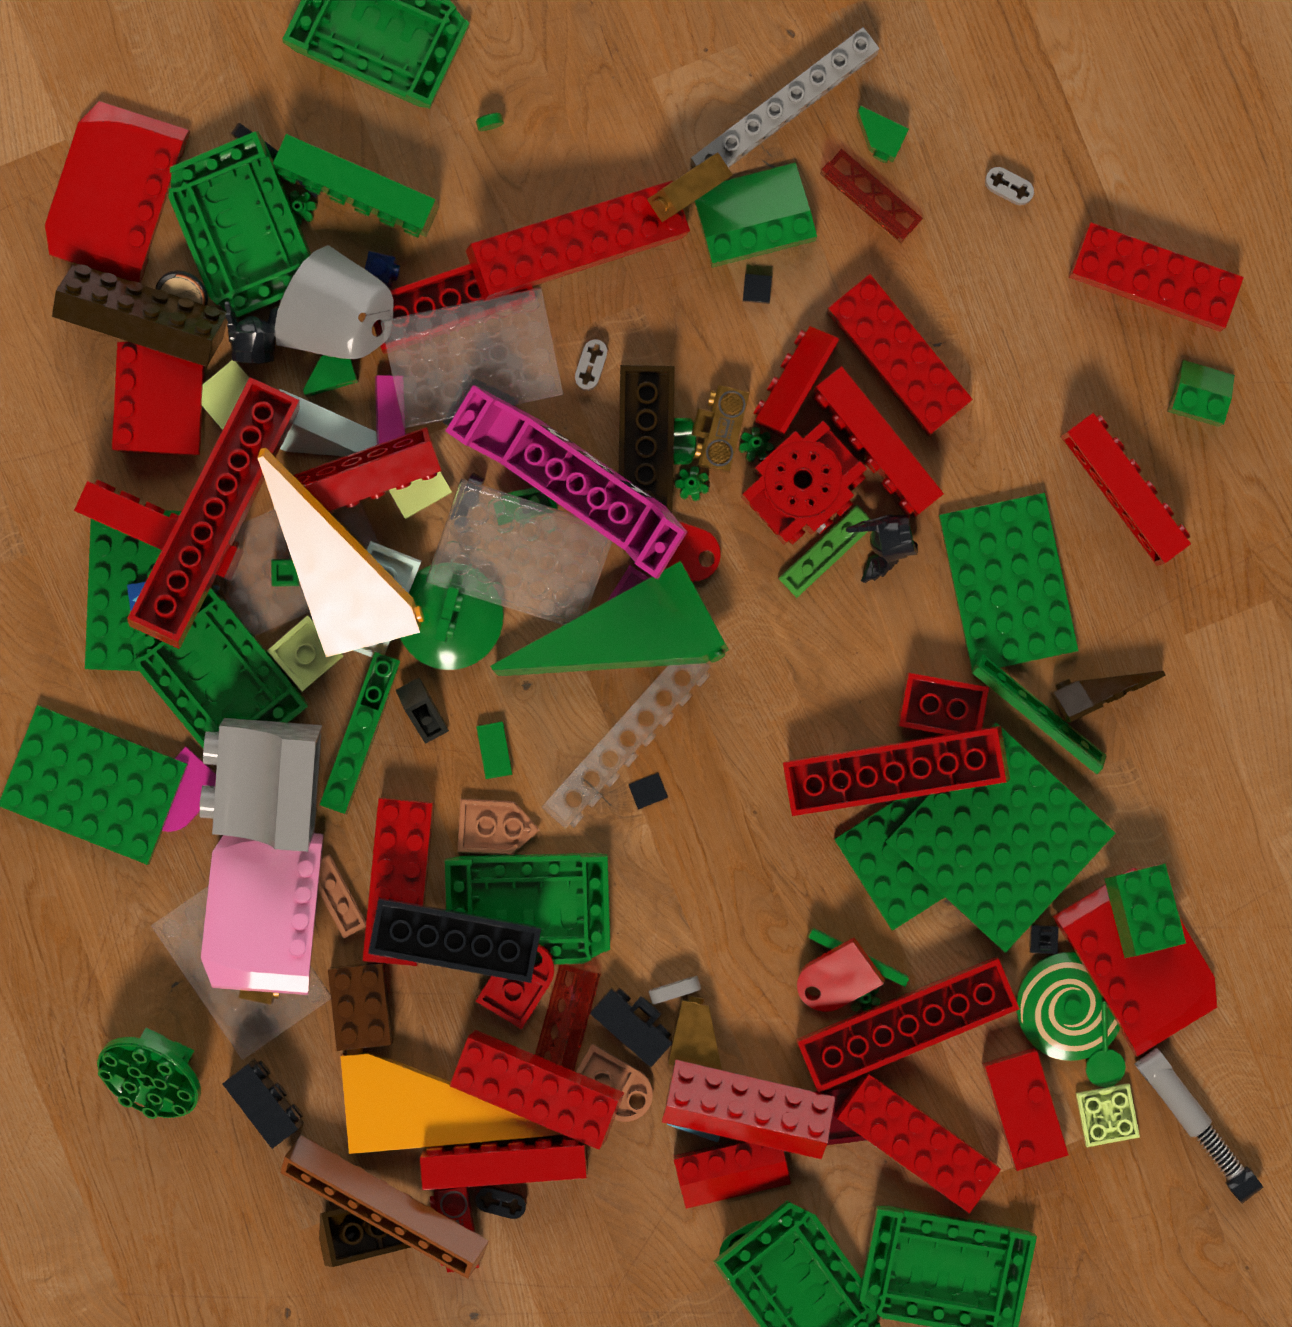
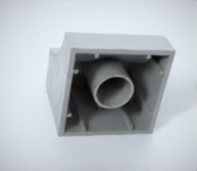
M224 718L219 726V732L206 731L203 764L217 765L216 785H202L200 818L213 819L212 834L251 839L268 844L274 849L308 852L315 831L322 725Z

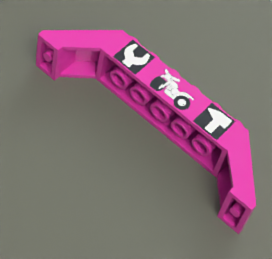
M475 385L471 387L445 431L465 446H469L501 463L624 549L635 561L634 564L656 579H659L687 533L685 528L662 503L543 421Z

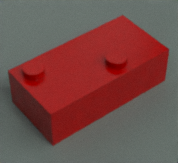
M1030 1048L982 1063L1014 1169L1019 1171L1069 1156L1037 1050Z

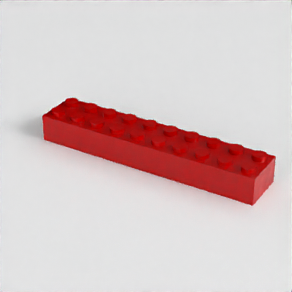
M249 377L127 618L130 627L173 647L181 648L265 480L258 461L260 449L267 448L276 458L300 410L299 399Z

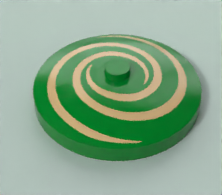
M1060 952L1038 961L1025 974L1017 991L1016 1001L1020 1009L1016 1011V1015L1022 1032L1033 1046L1050 1057L1067 1061L1089 1058L1096 1051L1103 1049L1101 1003L1104 999L1076 952ZM1107 1006L1109 1046L1117 1036L1120 1026Z

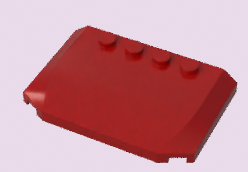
M99 101L77 124L45 222L49 255L71 263L86 265L91 269L104 273H111L122 279L141 283L149 260L147 257L171 186L170 167L178 164L180 157L183 156L190 131Z
M1132 867L1122 874L1137 871V869ZM1106 884L1052 916L1065 939L1069 940L1102 998L1107 1003L1109 1010L1122 1030V1035L1135 1056H1139L1217 1008L1215 976L1182 921L1181 925L1186 944L1125 958Z

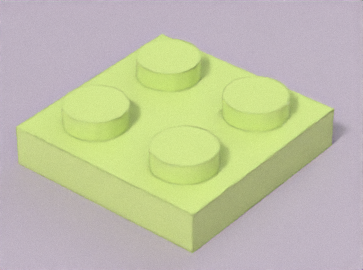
M309 615L267 650L302 692L344 657L342 653L329 657L325 656L314 621Z

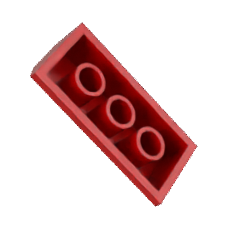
M809 326L806 332L804 330L800 331L794 342L798 346L793 355L790 353L786 355L780 366L784 369L780 378L774 376L767 388V391L771 392L766 402L760 400L753 413L757 415L755 423L781 438L784 437L836 347L839 338Z
M736 1140L673 1155L686 1209L791 1184L783 1150Z

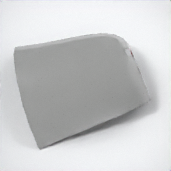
M327 245L318 249L303 261L283 295L275 323L276 345L336 358H363L381 346L391 333L393 319V297L391 291L381 280L331 246ZM366 313L363 322H360L358 319L359 315ZM377 320H382L384 330L381 335L374 336L372 333L373 324Z

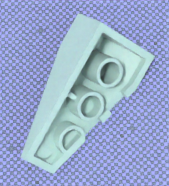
M279 389V391L300 400V410L280 448L281 450L294 453L345 457L377 445L376 431Z

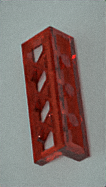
M842 148L821 169L820 175L901 244L922 221L923 218ZM841 157L850 164L851 175H844L834 167ZM854 168H855L860 174H854ZM866 178L871 182V192L865 193L855 185V179ZM874 186H876L881 192H875ZM886 195L890 198L892 210H884L875 202V196ZM895 204H897L901 209H895ZM907 213L914 221L908 228H905L896 220V214Z
M568 964L559 965L535 1055L544 1058L545 1052L549 1050L551 1062L557 1066H563L572 1071L575 1070L600 973L580 969ZM567 971L574 973L572 983L568 987L565 983ZM564 998L566 1003L565 1009L560 1013L558 1004ZM556 1024L559 1031L557 1037L552 1039L551 1029Z

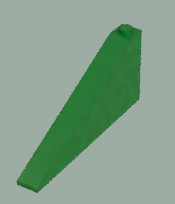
M680 561L665 569L659 579L652 576L491 665V668L498 676L702 664L709 661L711 663L719 661L725 656V652L729 651V648Z

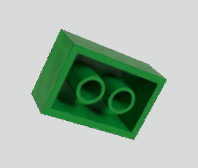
M1166 864L1104 878L1125 958L1186 944Z

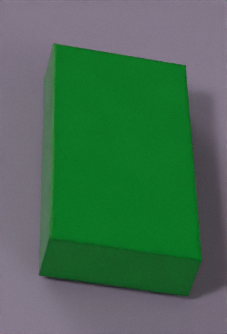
M497 722L476 726L485 778L491 779L513 775L504 723Z

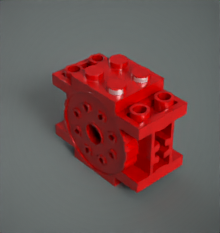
M824 421L804 438L796 431L792 433L755 467L753 472L759 479L741 496L742 500L757 513L784 545L787 542L793 545L806 533L803 528L811 535L816 531L819 535L833 523L830 518L835 513L841 516L853 505L850 500L854 494L848 487L854 490L866 478L863 473L867 468L851 454L830 431L831 428ZM797 474L807 476L810 481L809 487L805 489L798 488L794 483V476Z

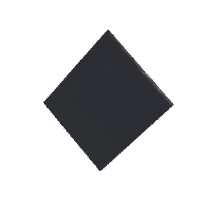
M659 773L628 784L638 810L668 798Z

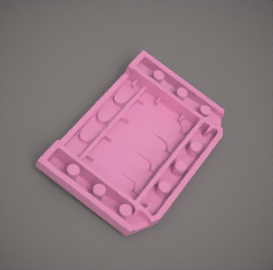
M314 833L308 852L274 849L268 844L251 839L222 836L212 852L201 960L212 988L308 995L324 834Z

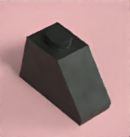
M420 678L396 689L405 712L425 744L449 731Z

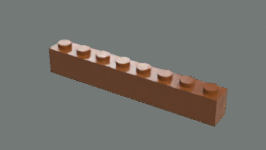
M301 1135L285 1155L281 1174L461 1276L469 1279L484 1257L489 1241L480 1234L468 1230L455 1220L436 1212L432 1207L420 1203L409 1194L401 1192L390 1186L386 1181L367 1173L363 1168L355 1166L342 1159L338 1154L319 1146L315 1141Z

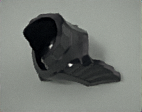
M225 302L232 361L250 364L274 361L275 323L279 307L270 311L267 322L255 316H248L237 322L235 310L229 302Z
M888 514L873 520L861 521L846 528L848 533L872 531L870 545L876 554L868 557L861 579L863 583L870 580L875 581L880 576L884 577L898 563L899 559L917 555L918 544L913 540L908 514Z

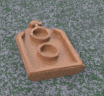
M461 798L457 853L513 855L540 829L515 801Z

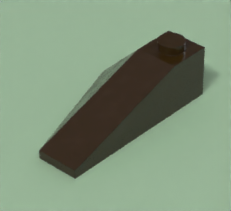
M1164 671L1081 680L1072 683L1069 678L1056 684L1057 690L1051 692V695L1065 722H1072L1103 707L1104 703L1118 700L1124 697L1127 692L1138 690L1166 675Z
M343 1208L320 1213L319 1241L325 1266L335 1267L411 1248Z

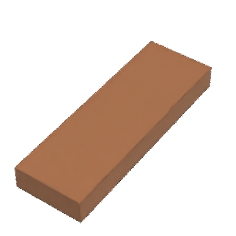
M329 854L323 857L320 864L318 892L343 938H346L366 927V920L332 856Z

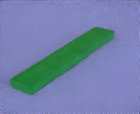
M982 655L977 660L972 674L1095 774H1098L1103 769L1107 757L1105 753L986 656Z

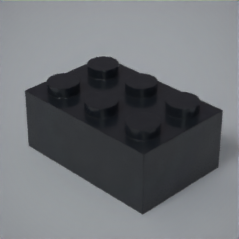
M254 1058L222 1083V1085L271 1149H273L301 1127L304 1123L301 1118L304 1116L295 1104L290 1105L286 1100L285 1096L287 1093L278 1082L274 1084L268 1075L271 1073L268 1067L262 1061L257 1062Z

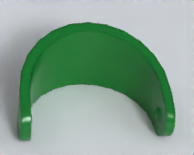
M674 418V464H690L694 459L697 437L691 435L694 425L691 418Z

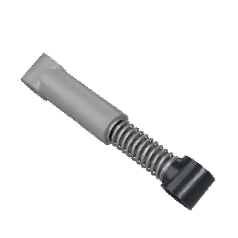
M1156 1047L1135 1063L1137 1069L1156 1090L1189 1136L1198 1137L1197 1141H1201L1200 1145H1204L1203 1148H1206V1152H1209V1156H1212L1211 1160H1215L1214 1164L1218 1163L1217 1168L1221 1167L1220 1171H1224L1223 1175L1227 1178L1226 1185L1241 1204L1264 1188L1253 1172L1247 1166L1243 1167L1239 1160H1236V1156H1233V1152H1230V1149L1224 1144V1141H1221L1222 1138L1218 1137L1219 1134L1215 1133L1216 1130L1212 1129L1213 1126L1210 1125L1212 1123L1211 1118L1173 1071L1167 1059Z

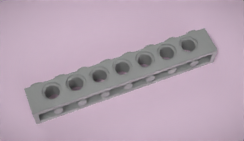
M864 27L691 157L690 164L694 168L718 152L728 168L876 57L880 48Z

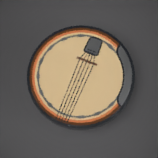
M170 271L164 274L157 282L155 288L157 290H164L181 298H189L206 306L208 304V294L205 286L197 277L188 272Z

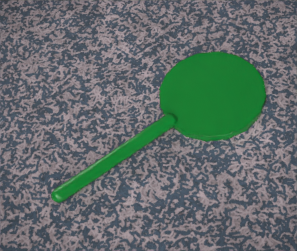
M1102 1001L1103 1049L1096 1051L1089 1057L1085 1070L1087 1077L1093 1084L1099 1087H1109L1122 1079L1125 1074L1126 1065L1124 1058L1119 1052L1108 1049L1107 1003Z

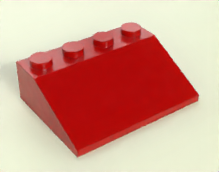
M117 342L112 450L121 453L200 455L204 366L132 342Z

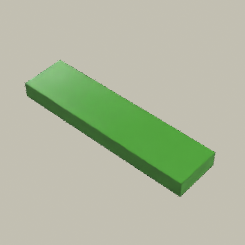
M856 505L778 579L798 598L868 532L848 533L846 528L858 522L871 519Z

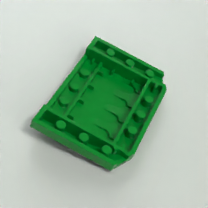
M301 0L282 41L299 54L413 105L430 109L469 29L470 23L457 11L456 6L451 0Z
M258 131L252 132L170 167L171 188H169L168 198L210 299L225 311V302H229L235 310L236 318L281 300L292 277L311 253L277 170L273 165L267 145Z
M211 586L180 649L141 631L130 638L137 669L203 749L206 731L219 732V726L224 718L288 723L308 707V703L299 690L213 586Z
M608 854L458 856L445 859L446 910L539 926L541 928L539 944L549 951L554 965L584 964L592 960L593 957L610 950ZM539 952L536 954L535 965L542 961V955Z
M789 1201L781 1204L713 1260L717 1270L759 1327H881L876 1312L858 1299L861 1277L818 1217Z
M876 1206L858 1299L861 1303L874 1310L880 1317L888 1320L929 1327H1019L1037 1236L1035 1233L1015 1227L894 1206Z

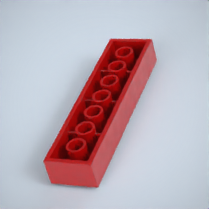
M673 181L661 183L471 243L465 251L483 302L684 238L690 232V228L683 209L661 222L647 200Z
M1001 726L783 762L792 816L993 785L1010 780Z
M995 956L797 1038L796 1041L819 1093L1017 1011L1020 1008L1000 960Z

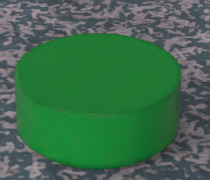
M501 113L487 114L476 120L478 131L495 129L504 124Z

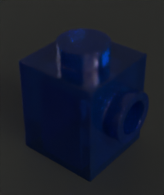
M369 251L365 270L391 288L393 281L398 280L400 265H397L398 261L393 256Z

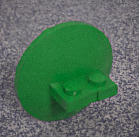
M458 562L436 563L416 573L409 594L413 597L416 607H421L424 622H421L419 633L400 637L410 654L420 662L442 670L466 668L487 656L500 637L504 620L502 601L493 583L479 570Z
M145 1028L140 1038L121 1037L109 1041L98 1056V1076L109 1090L118 1097V1102L124 1107H133L143 1112L150 1119L185 1116L193 1111L201 1096L200 1082L195 1072L188 1065L195 1050L176 1041L173 1042L148 1028ZM134 1102H137V1103H139V1104H142L144 1107H141V1106L135 1104Z

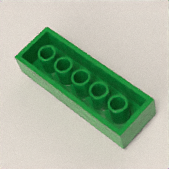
M288 134L285 135L273 162L278 171L277 173L281 175V179L292 184L299 180L306 190L320 195L322 191L330 197L331 201L342 206L347 202L355 208L356 212L368 217L370 213L377 215L379 221L387 226L394 227L395 224L402 226L403 232L415 238H419V235L427 237L439 210L436 199Z

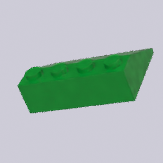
M796 163L723 181L694 201L712 268L811 243L817 239L811 210Z

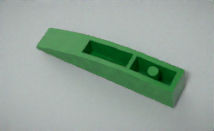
M377 652L374 653L320 801V806L348 814L401 662L400 660Z

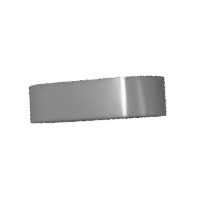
M994 167L985 177V185L989 191L1015 205H1025L1033 198L1034 188L1032 184L1004 168ZM998 173L1001 174V180L1009 184L1008 187L1003 184H998L997 187L992 185L994 180L990 178L991 175L997 176ZM1013 186L1016 189H1020L1021 186H1024L1028 197L1023 196L1021 199H1018L1016 197L1017 192L1010 187Z
M590 340L583 348L575 373L576 384L583 390H592L599 383L608 353L606 345L600 340ZM595 345H598L603 355L597 356L594 364L590 363L591 353L588 352V349H594ZM588 366L593 367L591 376L595 380L594 382L589 381L587 385H584L583 379L579 376L580 374H586Z
M693 976L654 988L648 992L652 1004H657L701 989L698 976Z

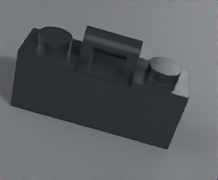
M611 987L590 1011V1014L648 1066L652 1067L673 1043L669 1038L672 1035L670 1031L662 1024H659L657 1027L653 1024L662 1013L643 996H640L631 1005L629 1003L631 997L621 988L615 991ZM638 1007L650 1017L647 1022L635 1013Z

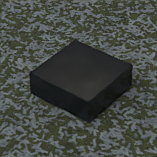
M745 274L743 302L770 304L772 276Z

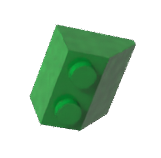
M1182 360L1167 412L1217 427L1224 425L1232 400L1235 375Z

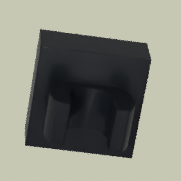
M1031 925L1029 952L1057 954L1059 927Z

